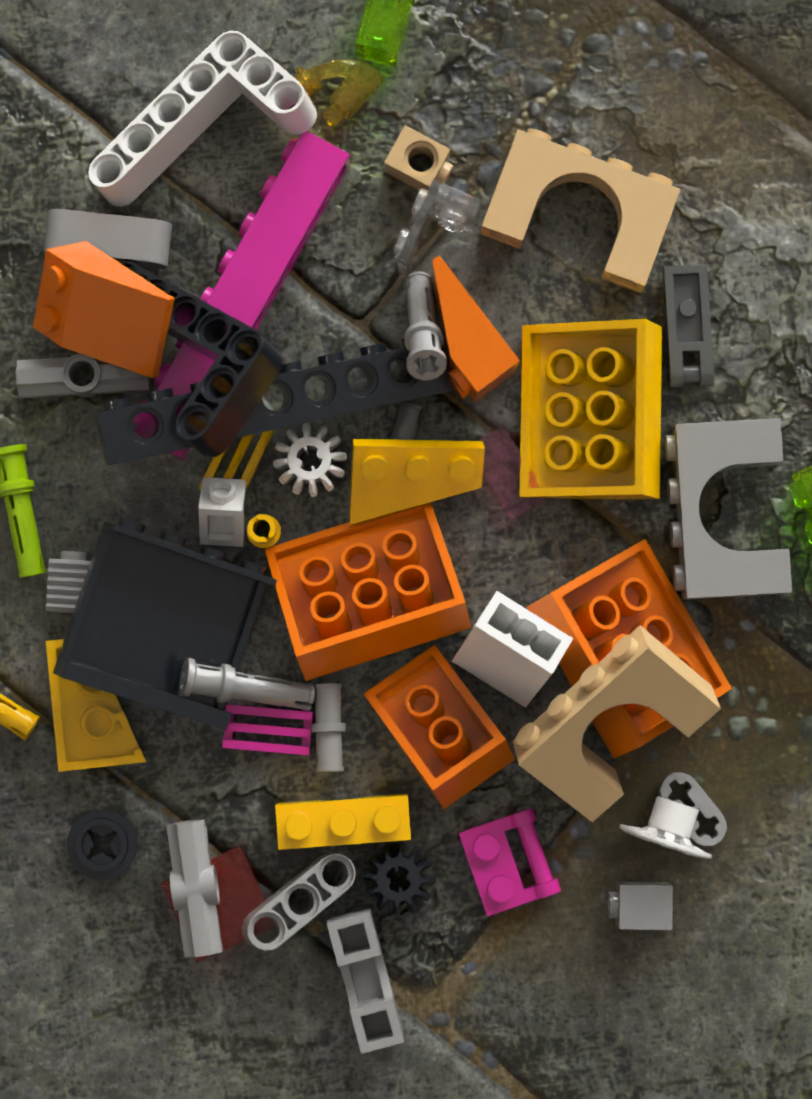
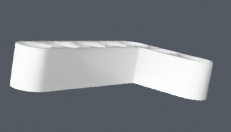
M228 31L218 36L92 161L88 170L89 179L108 203L119 207L130 204L241 94L290 134L298 135L311 129L316 122L317 111L299 81L244 34L238 31Z

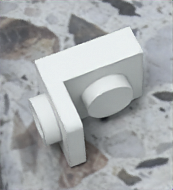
M204 478L202 480L198 508L201 545L243 547L245 535V480Z

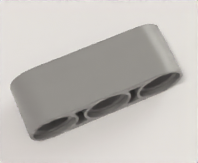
M67 209L48 210L43 254L46 253V249L87 241L119 263L128 261L142 268L165 269L168 267L172 224L150 218Z
M323 854L316 858L247 915L242 925V935L245 941L252 947L265 951L273 950L282 945L351 887L356 876L352 861L341 854ZM330 861H336L341 866L343 873L339 883L334 886H330L325 882L322 873L324 866ZM296 889H303L309 897L308 907L300 914L292 912L288 905L289 896ZM262 917H269L275 925L274 935L266 942L258 941L254 935V925Z

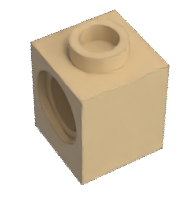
M404 125L384 162V172L430 196L435 185L443 188L454 165L448 163L451 149ZM417 154H424L431 158L433 165L427 171L419 172L411 168L409 161Z

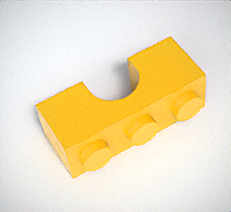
M408 793L365 796L363 798L284 802L275 805L278 850L411 840Z

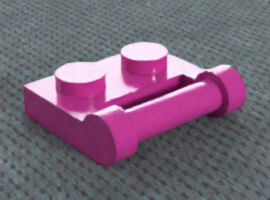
M533 807L458 832L487 917L561 891L558 879L552 878L533 822L537 818ZM513 828L518 830L536 884L526 888L523 887L504 832Z

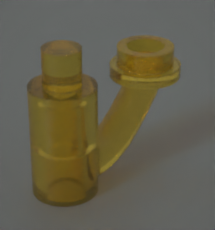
M350 59L329 61L307 70L298 66L294 70L296 74L293 76L300 82L308 96L322 89L319 83L321 80L333 77L346 78L328 98L331 106L321 116L332 127H335L344 116L351 119L384 81L381 74L366 61L361 60L357 62Z

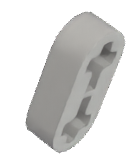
M672 772L666 775L660 781L658 787V795L660 797L669 799L668 796L672 792L669 784L672 781L678 784L687 782L689 788L685 791V794L693 803L690 807L698 809L701 815L707 819L713 816L716 819L712 826L715 831L713 836L710 837L705 833L698 836L695 830L700 825L696 820L690 839L703 846H713L719 843L724 838L727 830L726 820L721 811L690 775L682 772ZM678 799L673 800L675 802L683 804V802Z

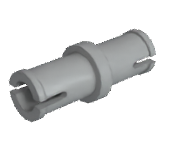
M315 684V723L311 724V733H316V772L344 771L342 733L346 732V723L341 722L342 684Z

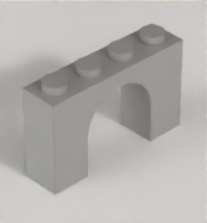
M781 418L675 424L671 428V435H665L664 441L666 461H673L674 478L667 480L669 505L676 504L677 522H670L672 548L679 547L680 565H673L674 590L681 591L682 600L792 593L789 549L735 551L725 548L709 536L703 527L699 514V501L702 490L715 473L731 468L777 466L784 462Z

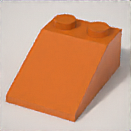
M87 241L46 249L33 328L63 348L150 378L159 377L175 298Z
M439 255L432 260L431 278L440 326L444 335V348L450 371L448 372L450 375L449 380L453 389L462 399L469 396L475 404L516 373L520 360Z
M435 645L364 693L369 704L443 809L515 760L504 736Z

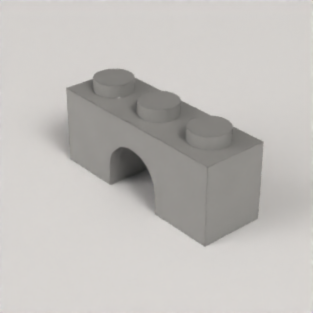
M371 907L328 918L327 927L337 965L340 967L344 980L350 1014L361 1054L404 1043V1032Z

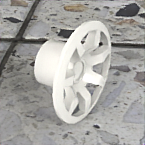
M657 796L647 826L643 828L623 824L619 826L626 833L663 847L703 859L712 858L711 854L693 846L690 841L699 812L696 808Z

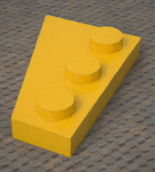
M353 439L349 500L350 525L482 488L485 453L483 441Z

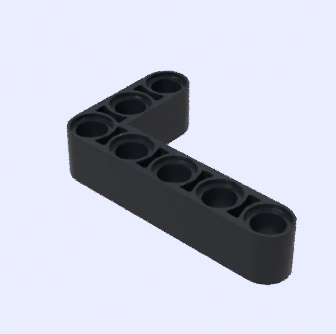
M120 262L175 298L167 334L215 360L180 411L176 419L175 428L177 434L201 455L208 458L221 455L230 446L279 374L282 367L281 354L256 329L132 262Z

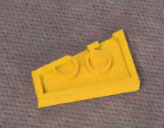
M64 639L45 641L58 772L146 762L116 695L64 679L54 674L53 671Z

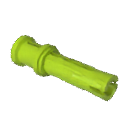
M27 444L0 448V498H4L19 578L47 573L30 495L31 492H34L35 484L34 480L29 479L24 456V453L28 451Z

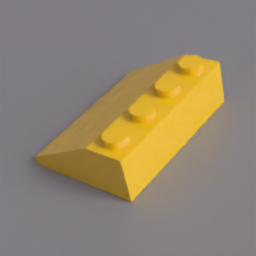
M647 319L522 325L519 497L606 500L660 499L662 326Z

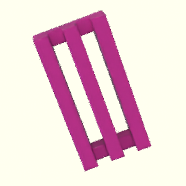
M226 704V711L232 713L227 730H224L222 748L310 755L313 712ZM235 714L300 719L304 720L303 728L235 723L234 721ZM233 732L302 737V746L233 740Z

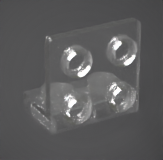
M434 179L428 191L421 188L411 210V213H413L411 221L414 222L410 231L403 228L393 251L396 253L394 260L398 262V274L407 277L433 216L439 218L438 224L449 231L462 234L463 230H467L473 233L480 217L482 200Z

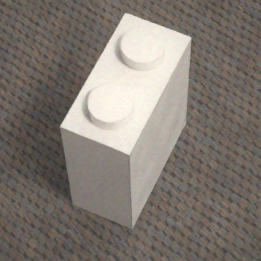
M496 591L452 662L526 708L552 675L573 638Z

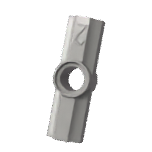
M80 353L64 358L17 360L16 385L20 399L60 396L89 398L97 394L151 391L150 377ZM85 365L93 367L95 373L91 383L86 386L74 384V373L79 367Z
M205 819L167 824L173 870L170 871L171 896L174 909L179 913L180 933L185 958L201 957L223 952L217 905L220 904L219 886L215 866L211 865Z

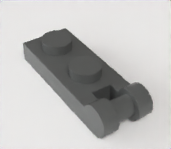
M707 264L664 266L662 268L669 388L683 387L684 383L698 382L699 386H713L714 365ZM697 353L698 365L683 366L682 354Z

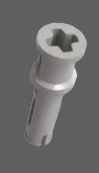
M416 271L409 274L410 280L405 279L409 328H407L404 334V343L407 350L410 351L406 365L409 374L414 378L432 380L443 374L446 369V356L441 350L444 344V335L441 328L435 322L432 279L427 273Z
M186 658L180 674L179 694L181 697L187 698L190 694L215 697L216 702L219 703L229 702L232 698L310 711L312 708L311 704L314 701L315 686L312 683L293 682L235 672V668L229 664H222L220 667L196 664L195 659Z

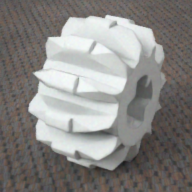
M304 423L302 425L303 438L298 439L296 433L289 429L286 431V435L293 443L290 447L279 442L276 444V450L287 455V458L274 460L273 466L275 469L290 468L280 476L279 481L282 485H285L294 478H297L293 486V494L300 495L304 484L307 483L309 484L310 496L314 498L318 496L316 483L322 482L325 489L331 492L334 486L327 476L331 474L337 478L344 477V470L332 465V463L346 461L347 455L345 452L330 453L340 445L341 439L335 436L324 443L323 441L328 431L326 426H320L316 437H311L310 424ZM308 450L317 451L316 456L321 462L317 469L312 465V471L303 470V462L299 459L303 452L309 455Z

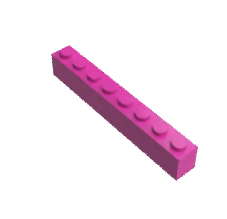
M308 131L302 133L298 140L293 137L289 140L281 156V161L285 162L277 177L272 174L269 176L261 190L260 198L264 199L258 212L256 214L250 212L246 216L239 230V235L243 238L236 251L234 252L229 249L226 252L217 272L222 274L214 289L207 287L200 300L256 330L350 165L349 153ZM177 340L175 347L180 350L172 364L165 362L160 369L159 377H156L154 385L158 386L157 391L172 388L174 396L191 393L189 384L201 382L215 361ZM182 404L178 408L176 412V419L185 404ZM139 413L135 416L133 422L137 426L134 432L143 439L152 436L156 429L154 418L147 413ZM190 448L169 453L184 461Z

